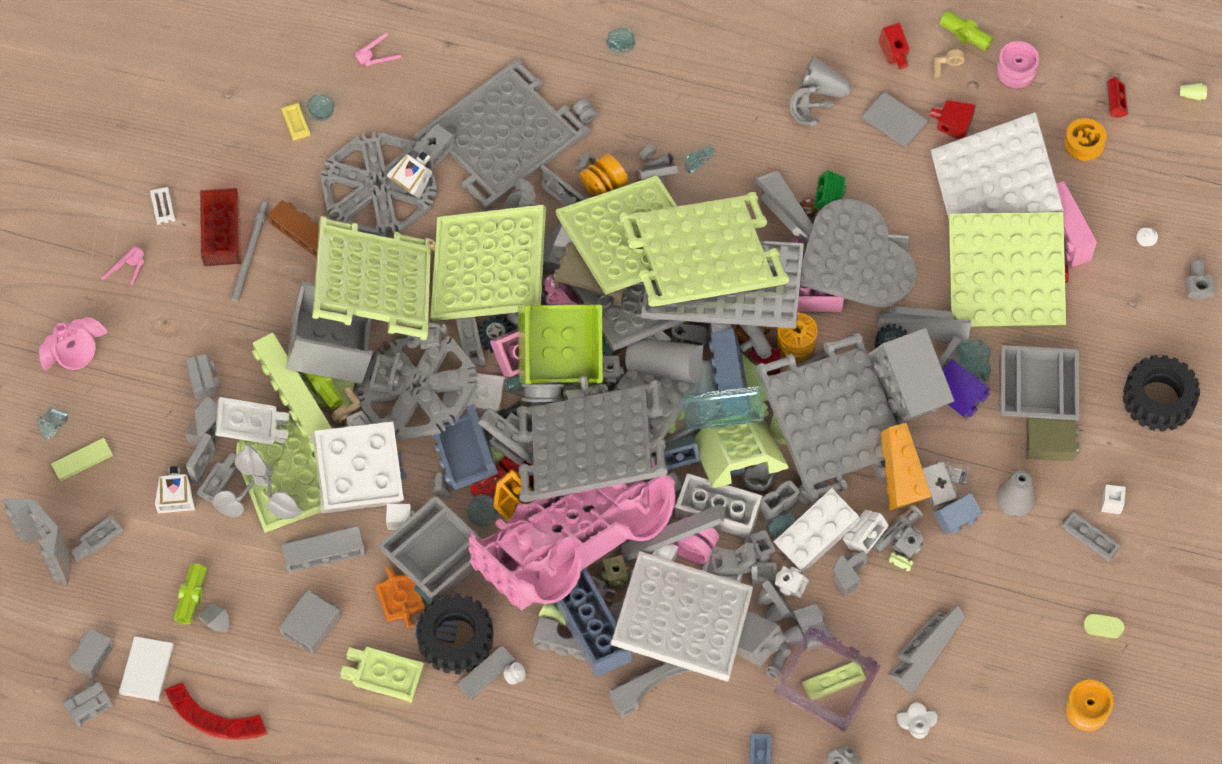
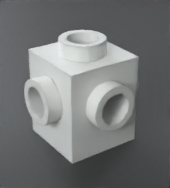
M783 566L775 577V585L779 588V592L788 597L792 594L801 598L809 582L799 569L792 566L790 569Z

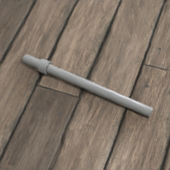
M261 201L259 211L254 217L255 224L231 300L236 302L239 300L261 226L266 220L265 213L268 207V202Z

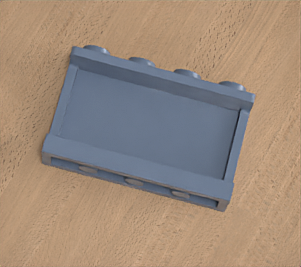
M474 404L467 406L468 414L461 416L458 422L453 419L454 426L449 422L445 423V432L438 427L441 433L432 435L433 439L437 440V443L434 444L437 453L442 456V458H439L440 464L447 472L444 473L447 484H452L454 490L498 474L484 428L478 424L480 416Z

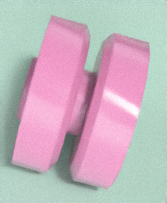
M1022 41L1006 44L1001 49L996 69L1000 81L1006 86L1016 89L1030 85L1035 80L1039 63L1037 50L1029 43Z
M712 527L672 544L678 546V555L694 563L705 564L712 554L711 549L715 548L719 540V534Z

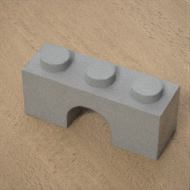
M539 617L533 636V645L543 651L550 649L562 656L569 654L578 660H586L574 637L564 639L558 635L559 621Z

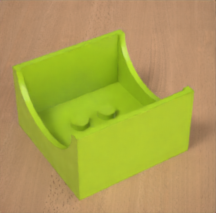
M518 305L519 383L580 382L579 377L582 375H587L588 382L603 383L602 305Z

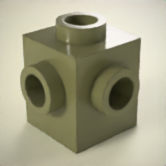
M622 555L604 559V571H601L603 582H607L609 589H619L628 584V577L631 576L629 565L624 564Z

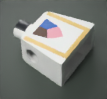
M423 151L420 152L416 159L407 154L387 174V177L415 197L420 198L432 174V171L425 166L431 157Z
M177 466L168 468V476L159 477L155 500L158 513L195 510L188 476L186 474L180 475V468Z

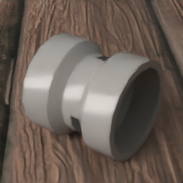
M588 99L578 101L573 107L574 112L580 116L583 124L593 122L598 116L597 111L591 107Z

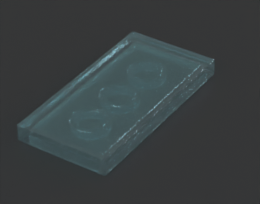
M760 386L682 395L687 430L764 421Z

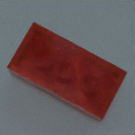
M238 188L200 190L201 257L203 265L241 264V218Z

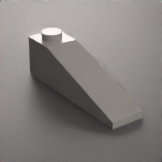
M560 221L544 240L543 271L555 273L556 269L559 270L561 256H565L566 245L572 241Z

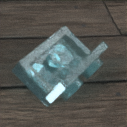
M981 340L960 344V365L976 378H982L985 382L989 381V374H991V367L989 365L991 352L989 347Z

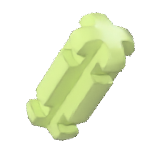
M893 552L889 558L890 563L894 562V565L902 569L906 568V571H910L913 566V560L908 561V558L900 554L896 555V552Z

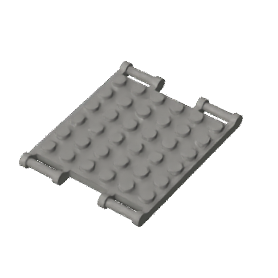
M517 59L416 133L414 139L417 142L421 141L428 129H432L436 124L453 134L455 145L439 163L446 156L450 155L470 175V177L463 181L461 186L468 190L482 204V208L485 211H488L496 202L515 189V179L527 180L541 169L542 164L547 165L581 138L588 136L591 128L588 125H584L567 105L556 112L535 91L542 88L543 81L537 79L524 66V63ZM515 71H519L531 84L529 85ZM562 117H566L579 130L576 131ZM477 182L491 197L486 199L473 184Z
M859 332L852 334V337L833 343H824L826 359L798 368L793 354L786 355L783 359L765 365L763 363L756 365V371L810 501L818 500L819 497L824 496L831 488L835 492L847 490V483L842 476L869 466H873L878 478L886 476L885 467L881 465V462L885 461L882 451L881 432L889 427L896 426L897 423ZM852 344H854L856 348L838 355H835L834 350ZM787 365L788 371L768 377V371ZM831 479L835 480V484L817 490L813 487Z
M653 380L647 385L529 408L525 406L518 407L517 416L519 417L520 431L518 433V441L521 443L533 441L534 464L532 466L526 464L519 466V475L521 476L520 501L530 502L665 476L668 473L664 458L665 440L660 438L651 443L649 427L650 418L660 417L663 414L659 392L661 390V383ZM652 393L653 406L651 409H648L647 394ZM527 417H532V432H527ZM652 452H656L657 466L655 468H652ZM534 475V491H529V476Z

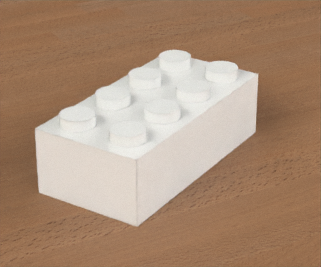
M687 473L675 507V517L680 519L689 517L722 504L725 508L724 523L713 528L747 538L753 532L759 514L762 495L728 485L712 488L708 479Z
M831 488L780 535L774 543L804 574L861 520L850 506Z

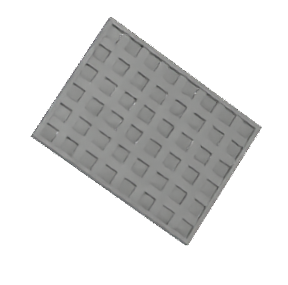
M760 241L764 252H768L773 248L778 249L782 267L789 277V282L784 285L654 307L648 303V294L645 288L641 318L796 328L804 244ZM767 261L773 277L778 276L773 262ZM652 280L655 294L660 296L656 282Z

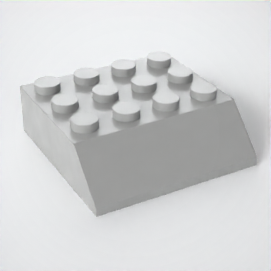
M1002 345L999 353V410L1001 416L1079 420V349Z
M437 496L433 497L377 545L431 599L450 593L475 571L470 562L471 553L469 551V537L473 530ZM475 533L476 539H481V538Z

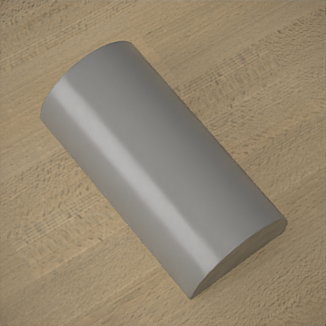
M644 338L628 345L625 356L626 368L628 371L636 370L638 373L645 375L653 374L659 378L667 377L675 381L700 384L703 345Z

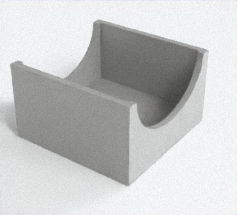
M302 282L292 310L286 369L362 384L372 357V351H368L372 319L352 315L351 325H345L344 322L320 317L318 319L312 318L315 284ZM320 308V310H324V311H329V312H334V313H339V314H344V315H345V313H340V312H336V311H331V310H326V309H321V308Z
M926 328L883 343L868 353L897 425L935 412L937 408L954 402Z

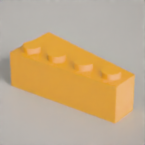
M907 423L892 426L882 431L881 442L886 466L884 469L885 475H887L888 486L886 490L887 495H889V511L919 503L932 497Z

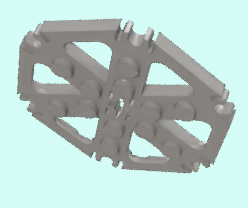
M377 131L378 138L372 132V138L367 139L365 134H362L361 141L358 135L326 159L327 162L324 163V166L329 170H321L320 177L330 218L337 215L339 217L335 221L348 224L355 223L352 221V217L373 202L377 224L373 227L358 224V232L380 236L379 232L382 231V236L386 237L385 232L387 230H391L394 233L396 231L395 228H397L398 232L401 233L430 211L434 203L429 198H437V187L433 169L431 170L432 174L420 198L415 197L387 177V174L407 154L414 158L413 148L417 142ZM383 145H391L405 150L403 154L386 167L384 166L381 152ZM355 150H360L363 153L366 170L341 164V161ZM377 177L381 183V191H379V187L376 185ZM333 183L357 188L337 204L333 202L330 189ZM391 198L415 204L418 209L404 221H398L395 218Z
M441 334V347L432 346L426 349L416 368L403 352L407 342L414 340L409 341L408 337L395 339L394 342L397 346L390 341L389 345L391 348L389 350L381 347L380 349L384 356L395 357L396 353L400 352L401 360H403L402 371H398L397 374L399 375L398 386H394L392 394L369 389L370 378L373 374L378 354L381 355L379 351L376 352L367 368L362 384L358 383V388L356 389L358 394H363L357 397L361 402L360 407L373 424L393 422L395 439L403 440L440 434L441 432L438 427L445 432V423L449 422L454 426L452 418L458 422L478 387L477 378H471L478 375L475 365L453 338L451 340L447 336L446 340L442 341L443 337ZM450 351L454 352L462 362V366L459 369L437 372ZM420 383L421 386H420V387H416V388L414 389V385H418V384ZM463 389L457 403L452 408H447L436 395V393ZM397 400L389 415L384 419L379 418L371 408L372 403ZM419 404L430 418V422L427 425L407 428L406 425Z

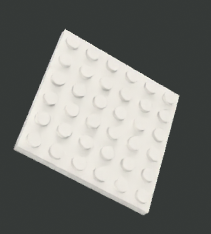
M1035 112L931 150L948 218L949 214L1045 213L1064 211Z
M639 551L611 645L728 681L753 587Z

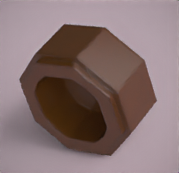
M804 199L800 203L807 217H813L817 213V208L813 207L815 202L813 199Z

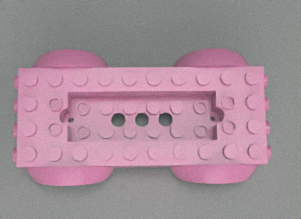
M652 462V468H655L657 464ZM666 474L665 476L535 500L530 504L520 503L517 505L514 515L507 523L502 519L496 521L495 525L500 530L484 539H476L474 531L470 533L469 551L471 553V565L475 570H479L488 582L491 581L501 594L504 593L511 604L517 605L521 610L533 602L541 604L555 603L562 600L572 591L582 569L627 539L646 541L657 536L669 522L673 508H675V481L670 475ZM588 506L594 507L590 512L583 511ZM558 526L563 527L562 531L559 533H555L552 531Z

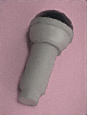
M664 153L660 158L645 163L646 168L662 164H672L673 156L670 153Z

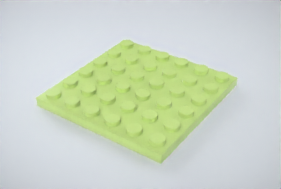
M656 175L557 209L556 216L606 295L643 282L640 280L639 273L643 270L651 271L644 248L629 247L627 242L628 236L624 225L620 222L619 216L625 212L634 214L677 207V205ZM631 223L635 236L640 238L635 223Z
M544 205L437 217L430 315L432 321L518 312V305H541L546 207Z
M1063 212L949 214L952 320H971L970 327L1066 326Z

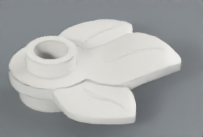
M914 702L910 705L908 713H897V721L902 728L908 729L915 738H924L929 733L930 727L937 723L936 711L927 712L923 704Z

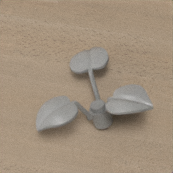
M250 443L236 456L235 465L241 473L245 475L252 474V482L237 498L232 491L223 490L215 495L212 502L213 507L221 514L232 518L239 517L244 511V505L239 500L244 497L255 483L259 486L268 484L267 498L270 501L267 504V508L274 516L290 519L299 516L303 512L296 500L288 493L277 491L271 495L273 480L270 478L274 470L271 465L264 462L260 454Z

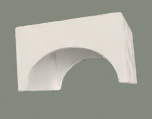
M393 422L314 431L311 435L319 475L321 514L387 506V504H399L404 500Z

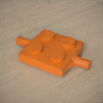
M393 566L386 567L388 579L374 586L387 623L397 619H404L406 628L410 629V625L413 628L415 625L411 616L423 611L425 608L418 587L407 575L396 576Z

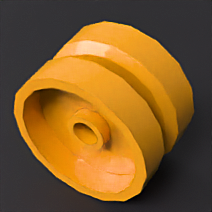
M1084 680L1077 683L1072 688L1065 705L1066 716L1069 722L1083 731H1095L1101 728L1107 722L1114 705L1113 695L1109 688L1099 681Z

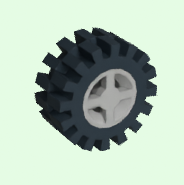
M496 316L494 320L493 317H489L490 321L485 319L484 324L481 323L479 337L481 346H484L486 351L490 349V352L493 353L490 344L491 340L513 331L512 325H510L508 320L505 321L504 317L499 320V316Z

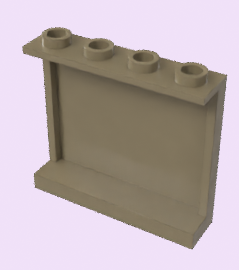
M568 242L565 249L566 254L565 256L562 255L560 259V268L555 270L553 280L556 281L555 289H558L560 284L564 283L604 294L573 242ZM628 287L606 294L614 297L613 305L621 307Z

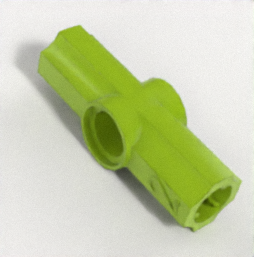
M950 11L945 12L939 24L955 33L959 41L963 43L970 42L984 51L989 49L994 40V37L979 29L973 20H963Z
M301 372L308 380L313 393L316 396L319 395L330 410H335L341 406L344 399L333 386L331 378Z
M197 563L190 564L185 583H182L179 590V603L174 616L175 621L185 625L191 624L196 606L200 604L202 599V586L206 577L207 567Z

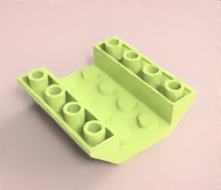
M746 411L707 421L694 438L698 446L700 462L712 488L731 484L730 471L757 465L762 462L765 463L769 473L788 469V465L767 423Z

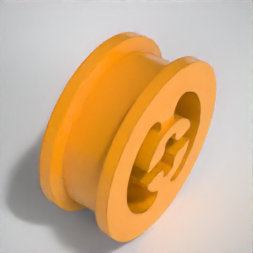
M1090 118L1077 119L1066 130L1064 139L1065 150L1071 157L1077 160H1094L1104 150L1107 139L1106 130L1096 120Z

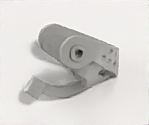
M807 86V88H801L792 95L790 111L793 118L800 124L809 126L820 124L819 119H812L810 107L824 106V108H832L834 106L833 101L809 103V95L811 92H817L818 87Z

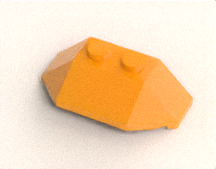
M513 470L497 482L493 502L494 508L507 521L514 515L518 504H530L533 502L520 501L521 476ZM529 485V491H534V489Z

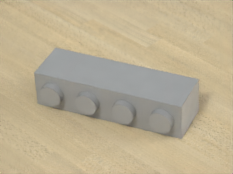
M349 526L340 531H328L324 535H311L302 540H290L285 544H281L288 573L365 555L358 526Z

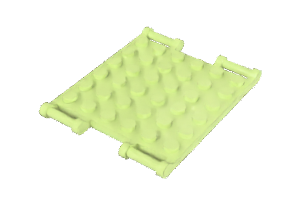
M750 192L745 196L634 214L625 212L619 216L620 222L624 225L628 236L627 242L629 247H643L651 271L643 270L639 273V277L645 285L650 306L654 307L779 286L789 282L788 274L784 272L779 259L778 249L773 248L768 252H764L755 228L764 227L767 224V220L762 215L757 202L758 196L755 192ZM746 204L751 205L756 219L751 220ZM631 223H635L640 238L635 236ZM767 261L773 262L778 276L773 277ZM652 280H655L660 296L655 294Z
M321 216L318 226L319 234L312 318L318 319L320 317L351 325L352 315L389 322L388 333L390 334L395 332L426 340L428 334L431 249L427 242L431 239L401 235L400 232L394 231L392 238L358 232L357 223L348 224L328 220L327 217ZM320 308H321V309H326V310H331V311H336V312H340V313H345V315H344V314H339V313H334V312H329V311L320 310ZM396 324L411 326V327H415V328H421V330H419V329H414V328H409V327H404V326H399V325H396Z

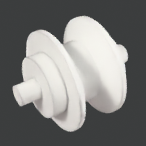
M1142 228L1138 231L1137 241L1140 245L1153 246L1157 242L1158 234L1153 228Z
M517 662L507 665L504 668L505 680L512 685L522 682L525 679L524 667Z

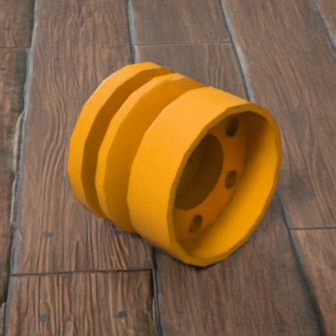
M606 153L598 158L594 165L590 164L587 169L580 172L581 182L592 197L629 184L623 167L614 157Z
M797 312L796 328L778 327L776 347L780 349L781 357L785 358L786 355L793 354L796 363L809 359L814 354L816 348L817 324L807 314Z

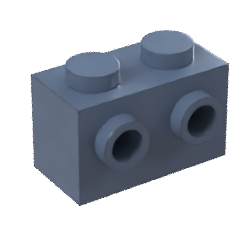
M692 436L665 443L664 458L667 470L700 461L698 446Z
M972 493L957 499L933 513L943 534L947 532L954 534L962 529L961 525L965 523L970 525L978 521L977 516L982 514Z

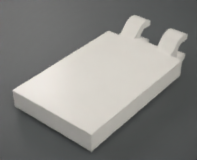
M219 397L215 435L266 444H273L274 440L279 443H285V439H288V431L277 430V424L286 426V422L289 421V413L276 412V406Z

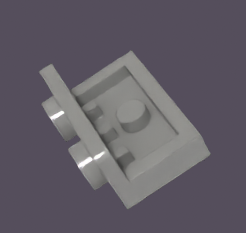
M397 352L395 357L378 354L369 385L370 390L392 394L394 386H398V371H402L403 368L400 352Z

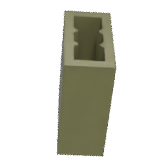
M1028 418L1026 424L1027 459L1074 461L1075 455L1079 454V443H1076V437L1079 436V425H1076V420Z

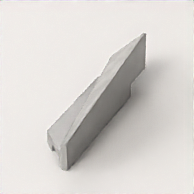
M543 164L541 165V170L543 171L542 188L564 206L587 199Z
M776 171L757 178L755 182L766 192L760 197L762 201L794 235L799 236L808 245L813 224L781 174Z
M895 306L890 308L889 313L878 312V328L883 326L886 328L888 324L892 327L893 324H896V328L900 325L902 326V331L906 329L907 334L926 328L930 340L950 344L955 336L961 341L959 347H968L971 320H952L951 311Z
M958 605L953 606L946 614H943L941 611L935 613L897 654L902 662L888 675L909 693H914L964 620L965 616Z

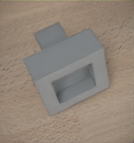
M584 152L583 156L578 158L577 161L580 164L575 169L580 173L582 170L587 169L590 164L594 165L597 159L590 152Z
M443 472L436 473L435 479L431 480V483L435 485V489H431L430 492L434 495H441L445 499L452 497V484H447Z

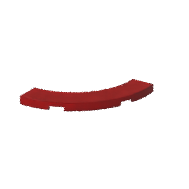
M184 683L164 689L169 702L179 716L189 725L205 734L231 740L251 739L267 735L260 714L246 718H223L200 707L190 696Z

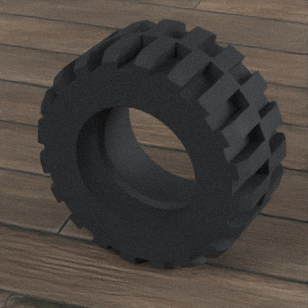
M1153 355L1149 360L1144 358L1140 361V364L1136 363L1133 366L1123 389V402L1126 403V411L1128 413L1131 412L1130 417L1134 421L1138 420L1139 425L1142 427L1146 425L1149 427V430L1153 431L1156 428L1162 432L1166 431L1167 428H1170V430L1177 429L1178 425L1183 426L1191 418L1199 400L1200 388L1198 379L1194 378V371L1192 369L1189 370L1185 362L1180 363L1178 362L1179 359L1175 357L1170 359L1168 355H1162V357ZM1154 382L1167 384L1175 390L1179 400L1171 404L1157 403L1148 397L1144 386Z
M455 593V597H450L449 594L443 595L441 600L437 597L433 600L432 606L427 604L424 608V613H421L418 618L419 623L416 630L419 651L421 655H424V660L428 664L432 663L434 669L439 670L443 668V673L449 674L451 670L455 671V674H461V670L466 669V672L472 671V666L475 665L477 667L480 665L482 659H486L489 655V650L492 649V619L489 617L488 610L482 608V603L478 600L473 602L471 596L466 595L465 598H462L461 594ZM461 620L473 628L474 637L468 644L462 647L450 648L437 640L436 631L445 621Z

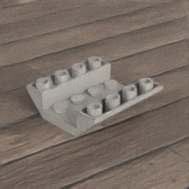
M5 498L3 500L5 505L3 510L8 515L7 518L12 524L15 535L21 542L25 540L29 546L40 538L39 544L42 549L39 551L44 557L43 560L47 564L48 570L51 572L50 575L57 583L60 581L66 586L68 584L72 558L58 526L34 499Z

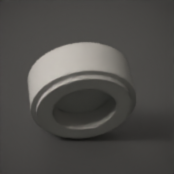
M651 143L641 151L639 157L643 161H647L654 156L657 148Z

